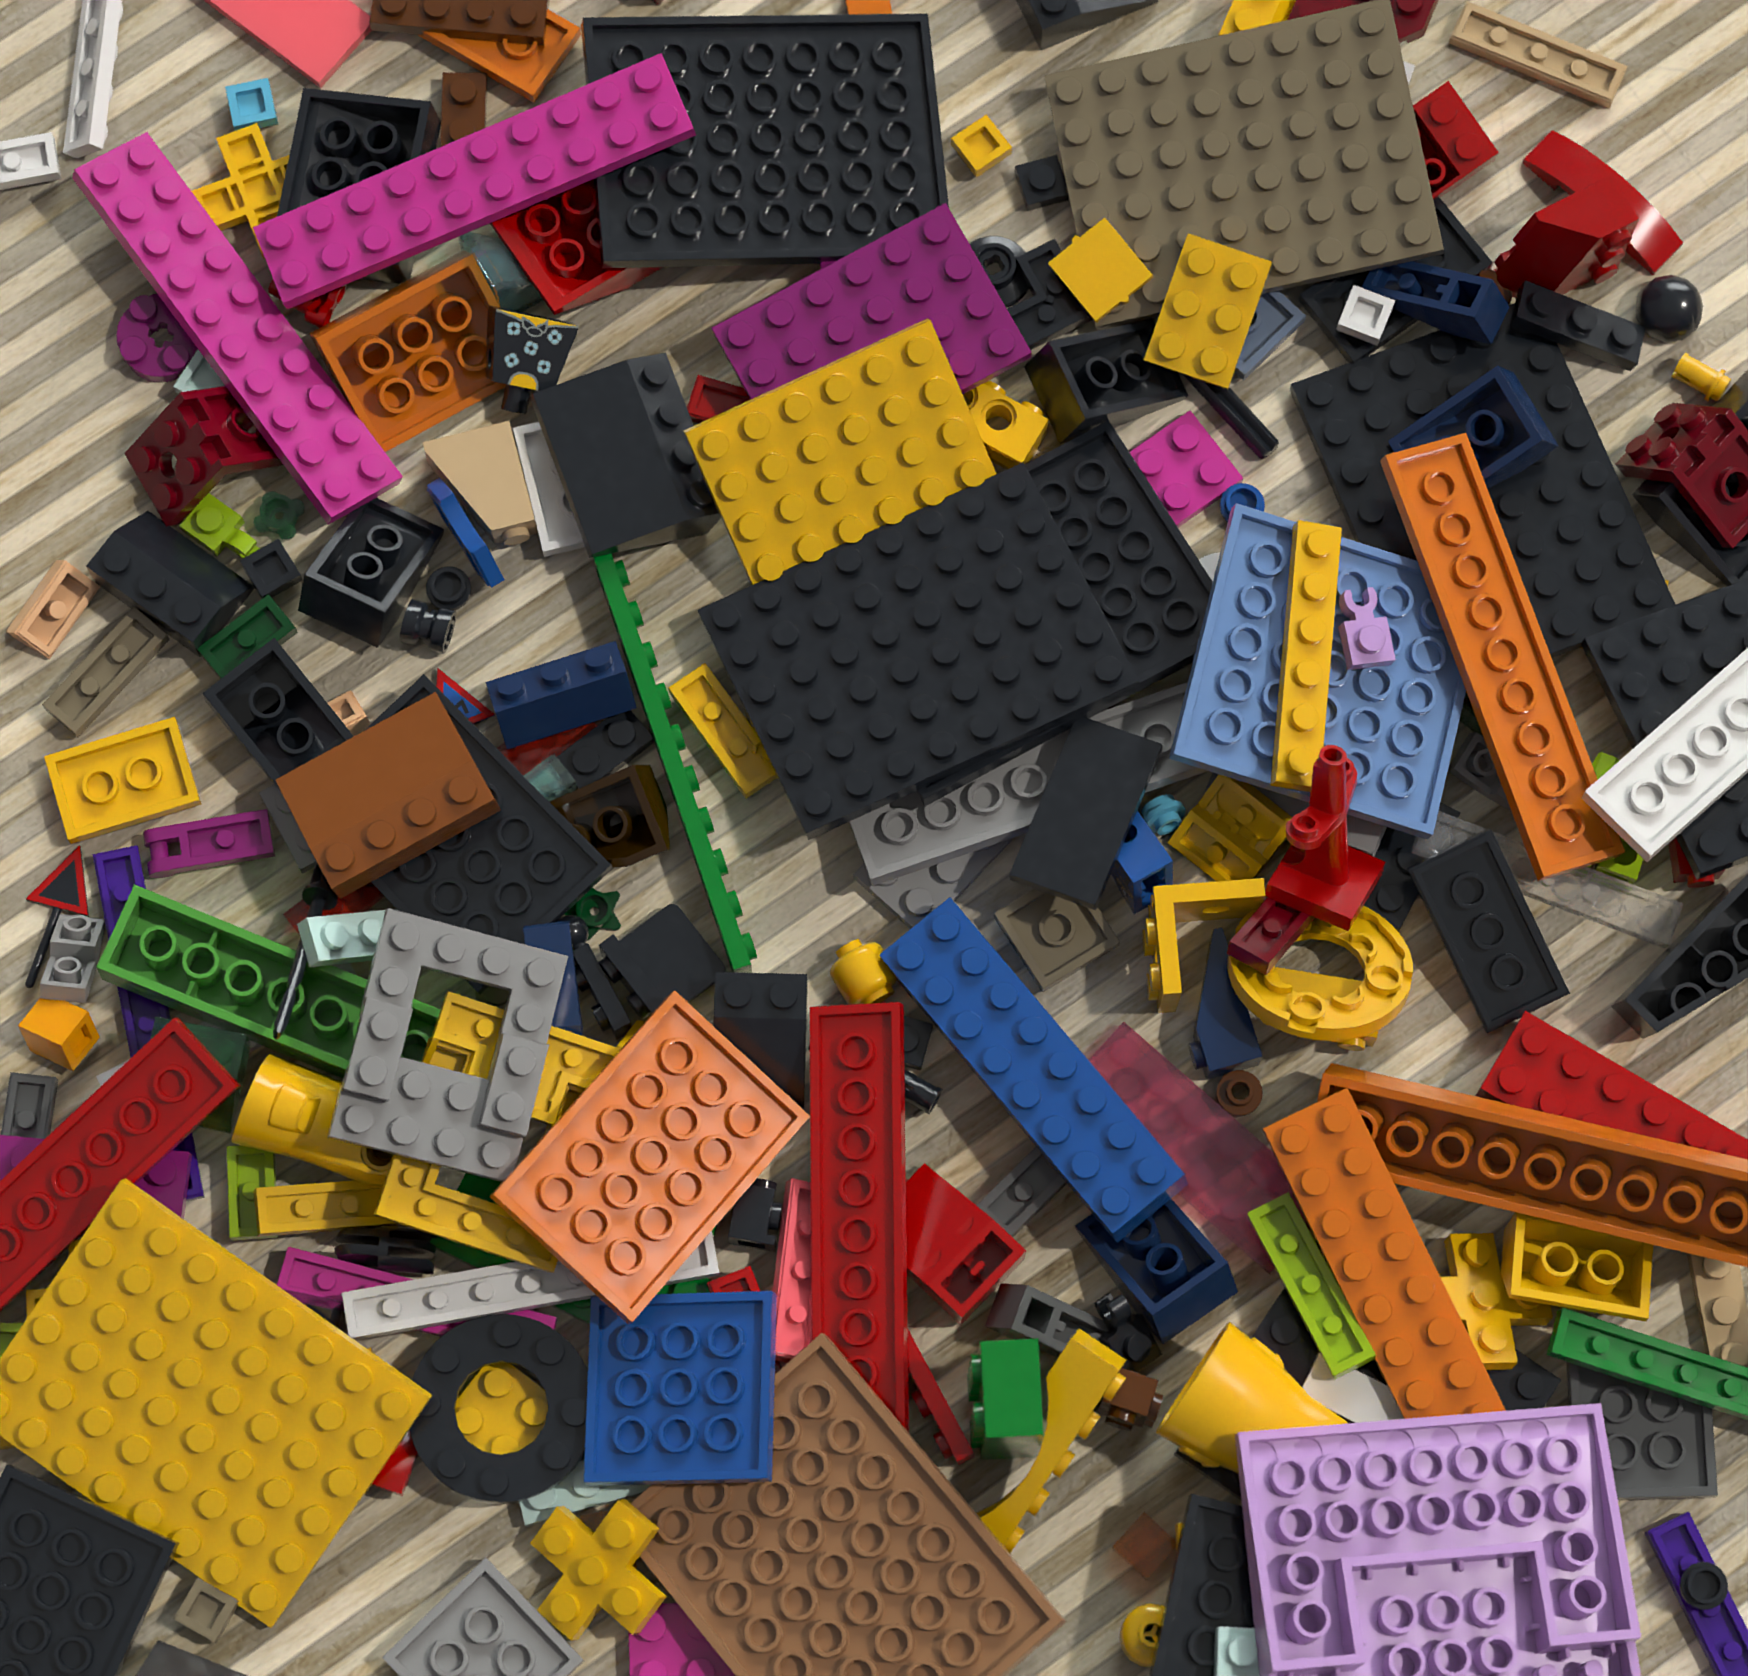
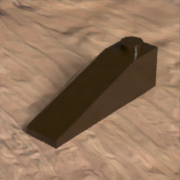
M651 765L629 766L549 801L611 864L612 868L629 867L670 849L667 806Z

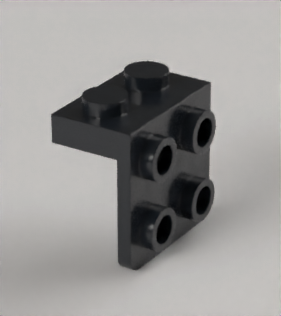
M669 904L622 940L619 941L613 934L599 944L603 958L599 961L602 970L614 984L619 980L630 993L626 997L628 1003L642 1020L647 1016L650 1017L673 991H676L690 1003L715 984V972H726L723 962L679 906L675 904Z

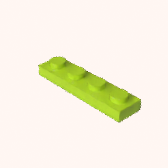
M1289 1192L1248 1212L1247 1217L1334 1380L1375 1360L1376 1354L1362 1328H1360L1344 1294Z

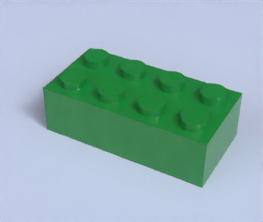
M1038 1339L980 1341L978 1354L970 1355L971 1361H969L967 1374L968 1401H977L973 1403L970 1420L971 1448H980V1460L1037 1457L1044 1436Z

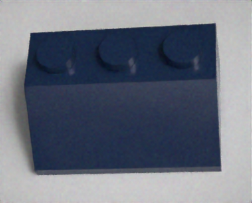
M616 641L485 682L507 749L637 708Z

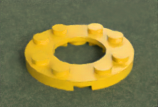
M1363 906L1349 932L1315 918L1295 941L1307 939L1330 941L1345 947L1357 957L1364 970V980L1356 991L1346 997L1338 998L1334 995L1331 996V1000H1323L1319 995L1312 992H1294L1291 984L1286 985L1281 981L1275 966L1265 975L1228 955L1227 968L1231 985L1241 1002L1261 1022L1294 1036L1335 1043L1371 1034L1389 1024L1401 1012L1407 1001L1413 975L1412 957L1403 937L1391 923L1366 906ZM1253 909L1240 921L1236 927L1235 934L1257 909Z

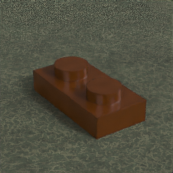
M443 72L440 147L486 128V73Z

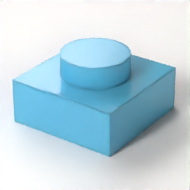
M268 78L225 87L235 131L256 123L259 128L278 124Z

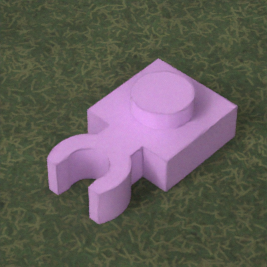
M1373 587L1367 588L1362 593L1364 606L1354 603L1351 590H1345L1339 597L1340 609L1350 619V621H1344L1339 626L1347 670L1388 666L1396 660L1387 616L1374 618L1373 610L1377 605L1378 599Z

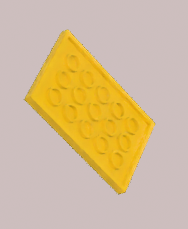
M930 319L918 322L683 431L751 585L762 580H776L782 575L784 570L804 561H817L828 550L846 542L856 543L863 538L864 534L886 524H897L903 520L904 516L928 505H938L945 497L967 487L979 486L985 479L996 475V471Z

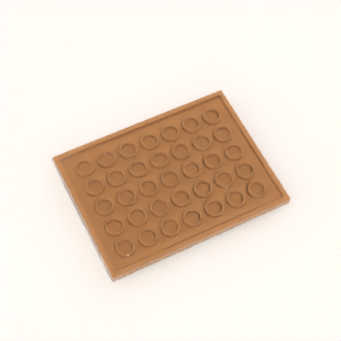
M824 1333L816 1337L775 1374L772 1482L652 1484L631 1502L637 1510L659 1528L640 1557L736 1676H1006L1067 1622Z

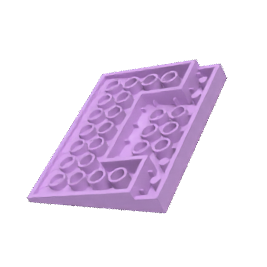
M1601 1403L1247 1431L1235 1434L1260 1676H1641L1635 1641L1641 1638Z

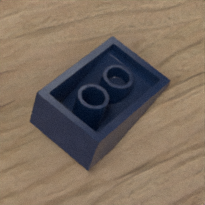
M1498 365L1388 441L1393 451L1398 452L1466 433L1487 489L1523 471L1558 447L1557 442L1515 373Z
M1172 1199L1167 1201L1118 1243L1115 1242L1093 1214L1075 1225L1077 1232L1136 1314L1143 1315L1150 1330L1162 1344L1171 1340L1238 1293L1229 1263Z

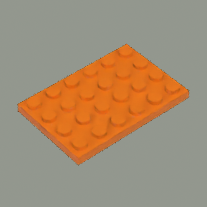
M673 991L491 1194L490 1198L629 1324L637 1318L809 1119L810 1115L676 991Z

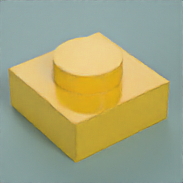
M987 114L951 138V146L976 178L1012 154V146Z

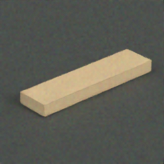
M1468 1L1465 3L1449 40L1450 45L1608 109L1611 107L1628 67Z

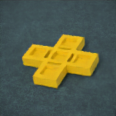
M256 123L216 138L230 177L192 190L191 192L220 231L248 221L261 255L265 259L253 227L277 217L289 155L272 161L259 126Z
M1493 1233L1449 1234L1444 1240L1450 1277H1441L1444 1286L1485 1369H1512L1518 1363L1511 1326L1547 1325L1553 1319L1551 1305L1508 1298L1501 1276Z
M626 1499L617 1500L595 1532L565 1506L556 1507L530 1542L535 1549L563 1573L537 1611L570 1641L578 1640L601 1608L632 1635L640 1633L667 1597L633 1567V1564L656 1535L659 1528Z

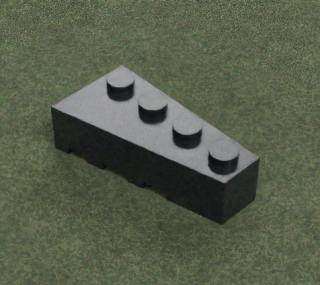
M1748 874L1734 880L1611 1005L1642 1039L1661 1031L1748 978Z

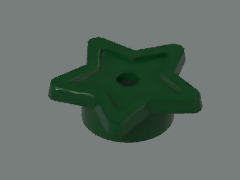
M592 888L564 915H576L586 922L589 929L587 941L600 929L619 930L621 924L613 910L619 900L620 893L618 891L602 893ZM592 908L599 909L597 915H592L590 911Z

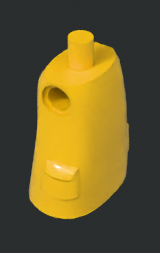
M269 1054L264 1059L251 1084L231 1139V1143L295 1158L370 1185L384 1184L393 1154L328 1138L342 1082L272 1054Z
M1229 1321L1213 1341L1179 1392L1155 1433L1177 1445L1181 1453L1200 1462L1204 1467L1217 1468L1221 1466L1239 1473L1235 1434L1238 1432L1348 1424V1422L1309 1396L1284 1369L1283 1362L1278 1354H1274L1255 1337L1250 1339Z

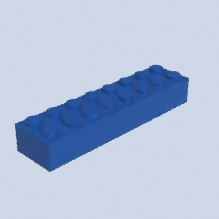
M951 897L879 954L880 958L897 978L898 983L1040 1150L1116 1243L1188 1185L1185 1173Z

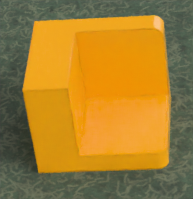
M39 998L18 1025L31 1052L71 1071L76 1069L100 1038L89 1012L65 1000Z

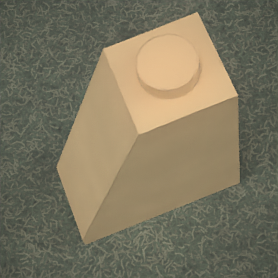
M509 421L422 442L428 465L450 488L457 500L494 544L504 542L505 545H516L527 541L530 535L538 533Z

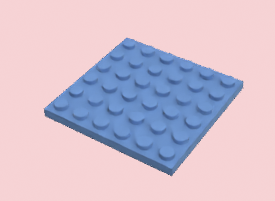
M1236 503L1230 511L1169 759L1310 803L1311 792L1270 786L1293 525L1296 522ZM1341 537L1324 746L1336 745L1341 747L1357 770V785L1347 815L1429 839L1434 833L1466 689L1418 561ZM1373 587L1378 599L1377 605L1373 610L1374 618L1387 616L1396 660L1388 666L1347 670L1339 626L1344 621H1350V619L1341 611L1339 597L1345 590H1351L1354 603L1364 606L1362 593L1367 588Z

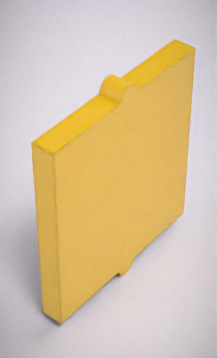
M1105 217L1081 237L1074 236L1072 244L1048 262L1051 269L1096 323L1121 303L1124 305L1128 304L1129 297L1153 278L1151 272Z

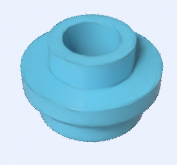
M1165 794L1149 801L1143 807L1141 813L1153 833L1166 835L1180 826L1186 809L1181 801L1175 800L1173 795Z

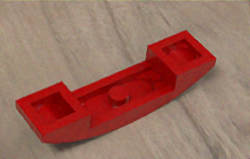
M1551 130L1523 159L1522 163L1554 191L1560 186L1569 195L1613 174L1639 217L1632 235L1633 238L1625 252L1650 274L1654 275L1683 245V241L1669 223L1641 193L1609 165L1564 135Z

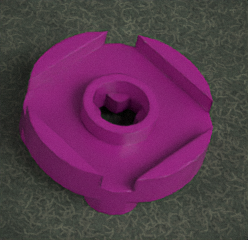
M158 294L150 296L140 295L133 299L130 307L122 315L117 327V344L124 361L137 376L148 381L165 383L178 379V375L182 374L198 350ZM159 329H167L168 334L174 336L173 340L164 341L162 347H156L155 340L151 338V335L154 332H158Z

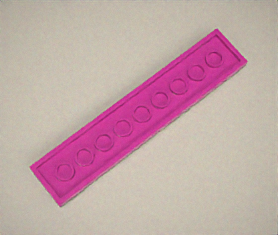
M660 53L254 226L253 229L281 300L286 309H290L691 138L696 133L663 55Z
M148 132L74 169L72 179L328 525L400 484L403 478L401 473L364 423L359 420L355 411Z

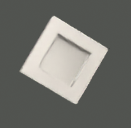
M1353 285L1336 330L1378 346L1395 300Z

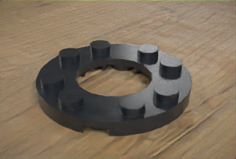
M497 1314L478 1317L466 1321L445 1333L432 1345L420 1361L412 1381L433 1396L409 1429L413 1444L426 1467L439 1481L454 1492L476 1501L491 1504L522 1502L559 1485L571 1474L585 1454L588 1369L571 1343L551 1327L537 1320L518 1315ZM505 1362L520 1365L537 1377L545 1389L548 1411L545 1426L532 1443L520 1451L499 1455L481 1451L466 1440L458 1427L455 1407L459 1390L471 1374L484 1366Z

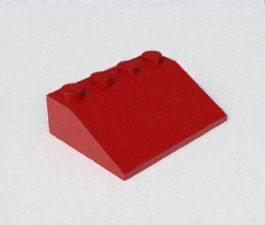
M594 179L490 223L554 315L625 290L663 268H602Z

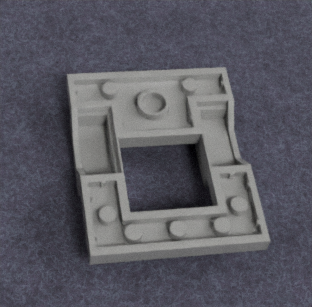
M387 908L383 917L361 1004L358 1030L350 1061L338 1093L328 1138L503 1182L517 1166L523 1137L527 1136L549 1047L547 1041L568 956ZM421 968L509 991L487 1079L401 1057Z

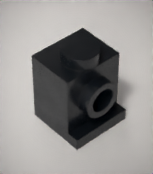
M757 1178L734 1204L728 1234L729 1244L775 1252L776 1236L769 1235V1230L778 1231L783 1203L775 1202L777 1183Z

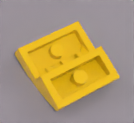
M1218 774L1201 800L1190 810L1167 843L1215 881L1255 879L1285 841L1286 823L1293 817L1251 784Z

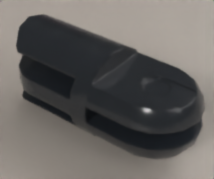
M382 1225L381 1229L350 1227L342 1229L336 1236L335 1241L340 1245L334 1248V1252L339 1260L357 1265L378 1266L380 1271L433 1275L434 1264L430 1260L435 1258L436 1246L430 1243L432 1238H437V1236L408 1226Z

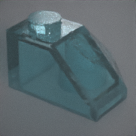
M468 232L458 237L461 251L465 250L473 254L501 308L523 312L544 301L501 239Z

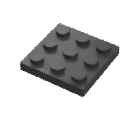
M1566 1362L1569 1406L1601 1403L1618 1500L1714 1498L1718 1496L1713 1414L1711 1408Z

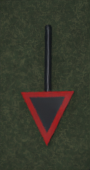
M80 845L26 898L27 901L53 907L25 982L27 988H33L62 910L89 917Z

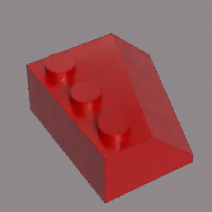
M1613 174L1535 212L1513 238L1515 245L1495 259L1494 263L1497 269L1494 271L1497 274V281L1503 288H1508L1511 291L1512 297H1517L1518 288L1525 280L1564 295L1592 280L1596 284L1604 282L1618 272V266L1625 256V250L1629 242L1633 238L1632 235L1639 217Z

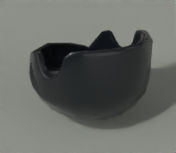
M1675 275L1656 277L1643 287L1637 295L1636 319L1640 325L1646 328L1645 332L1651 338L1665 343L1681 341L1690 336L1701 322L1703 311L1702 298L1697 288L1685 278Z

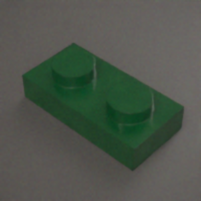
M268 594L202 644L197 650L221 679L273 638L282 645L298 632L293 623Z

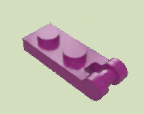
M267 809L156 827L143 832L144 846L150 848L151 861L147 862L150 878H166L176 873L276 857L270 816ZM180 842L181 855L169 856L168 845Z

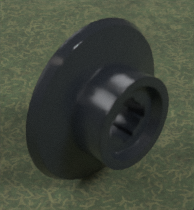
M985 236L970 242V246L1005 307L1008 308L1019 302L1029 290L1016 266V257L1026 253L1025 250L1016 242L1001 236ZM993 263H998L1001 270L994 275L988 274L986 268Z

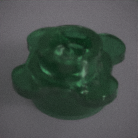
M275 491L267 492L262 497L260 515L255 517L254 526L260 533L269 531L278 534L282 540H291L297 533L295 525L298 517L302 516L305 512L304 504L299 499L291 500L289 497L278 494ZM281 512L283 513V518L276 519L275 515Z

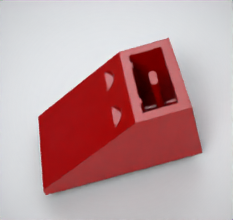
M1449 81L1413 105L1433 200L1450 192L1495 161L1499 154L1498 150Z
M925 1163L906 1181L907 1275L959 1325H962L997 1289L1000 1283L1025 1259L1026 1250L993 1218Z

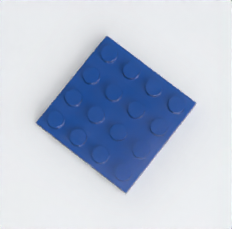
M773 1291L656 1294L637 1318L629 1324L598 1296H591L584 1483L589 1486L772 1482L777 1294Z

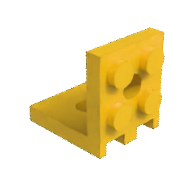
M1264 878L1153 886V895L1150 896V905H1148L1149 918L1145 919V929H1142L1144 956H1152L1153 963L1149 964V973L1146 974L1148 1000H1156L1158 1013L1176 1012L1182 994L1175 923L1244 918L1253 909H1258L1265 898Z

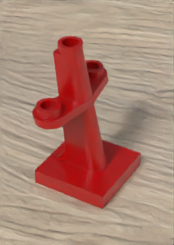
M1326 745L1320 749L1318 758L1313 764L1309 807L1294 815L1286 823V838L1291 843V846L1268 881L1265 897L1349 932L1383 874L1385 861L1348 846L1347 812L1357 785V770L1341 747Z

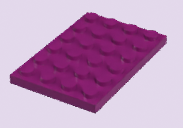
M946 203L712 327L713 335L750 400L925 319H930L962 394L1032 358L1030 348Z

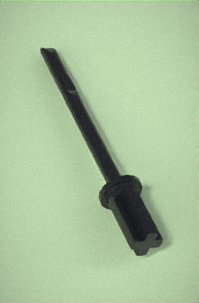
M317 861L310 884L305 886L302 891L303 901L310 906L307 917L321 916L323 910L333 909L338 902V896L331 889ZM301 937L289 972L287 990L282 997L273 1027V1037L275 1040L279 1039L287 1028L295 1003V991L300 985L306 968L307 957Z

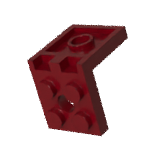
M226 386L180 392L124 453L166 527L179 525L226 474L283 465ZM237 423L243 426L247 432L243 431ZM173 455H174V456L176 457V459H177V463H176V465H175V471H174L173 466H172V457H173Z
M1682 403L1669 404L1655 415V422L1643 435L1637 436L1629 442L1625 448L1626 453L1615 465L1625 477L1673 483L1722 547L1733 549L1748 533V430L1731 408ZM1735 473L1739 482L1738 489L1730 497L1726 492L1725 484L1729 475Z

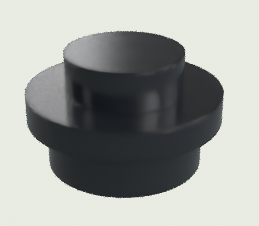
M446 566L437 569L430 575L426 584V592L430 602L436 608L444 607L457 610L463 607L471 596V583L466 573L461 569Z
M1698 1562L1689 1566L1683 1572L1680 1579V1592L1683 1599L1693 1608L1699 1610L1713 1609L1720 1605L1727 1595V1578L1718 1566L1709 1562Z

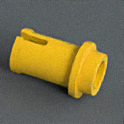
M1686 352L1671 375V378L1677 379L1706 395L1704 400L1709 401L1713 399L1717 402L1724 395L1732 380L1725 376L1726 370L1721 369L1718 372L1691 357Z

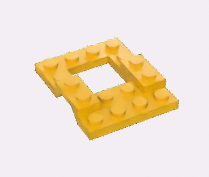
M450 991L446 992L432 1037L428 1039L421 1062L487 1079L504 1010ZM551 1026L547 1041L549 1047L531 1116L532 1120L547 1124L544 1135L619 1052V1048ZM393 1154L374 1216L536 1269L554 1273L558 1259L499 1205L435 1184L441 1166Z

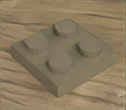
M1033 889L994 913V919L1042 993L1120 945V940L1098 907L1096 910L1037 889Z

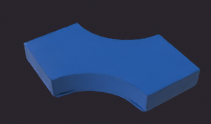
M441 478L429 483L426 490L475 572L491 588L504 581L505 579L487 545L469 521L454 493Z

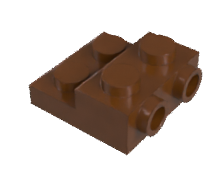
M1121 1368L1118 1373L1126 1377L1111 1401L1104 1397L1102 1398L1098 1413L1106 1416V1424L1122 1430L1132 1431L1133 1425L1141 1428L1143 1425L1152 1428L1164 1396L1155 1393L1159 1380Z

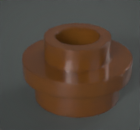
M1235 1070L1224 1075L1219 1081L1216 1090V1097L1220 1107L1233 1116L1251 1114L1258 1108L1263 1096L1259 1080L1252 1073L1244 1070ZM1236 1085H1242L1248 1090V1097L1238 1100L1233 1097L1231 1089Z

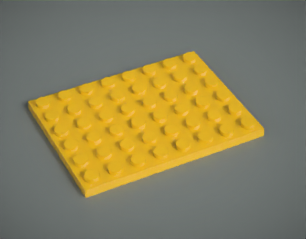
M125 1178L114 1189L0 1357V1436L95 1504L179 1542L173 1556L175 1561L208 1584L239 1600L237 1605L272 1628L433 1395Z

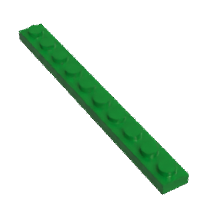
M612 554L593 557L594 566L652 737L654 738V743L732 972L752 973L750 960L756 959L757 953L750 933H740L736 918L743 916L735 890L726 892L721 876L729 874L721 848L712 850L707 834L714 832L713 824L707 807L698 809L693 793L700 791L699 783L693 766L684 767L679 751L686 749L685 742L678 723L671 726L669 724L665 710L672 708L664 682L655 683L651 669L658 667L652 645L650 641L641 642L637 628L644 626L638 604L636 600L629 603L627 601L623 587L629 586L630 582L622 560L614 562Z

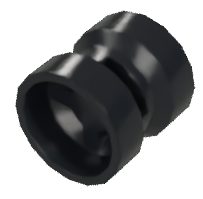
M411 599L403 618L400 642L414 646L423 640V644L428 645L431 651L444 654L449 647L454 632L456 611L442 607L439 610L432 609L429 612L426 602Z

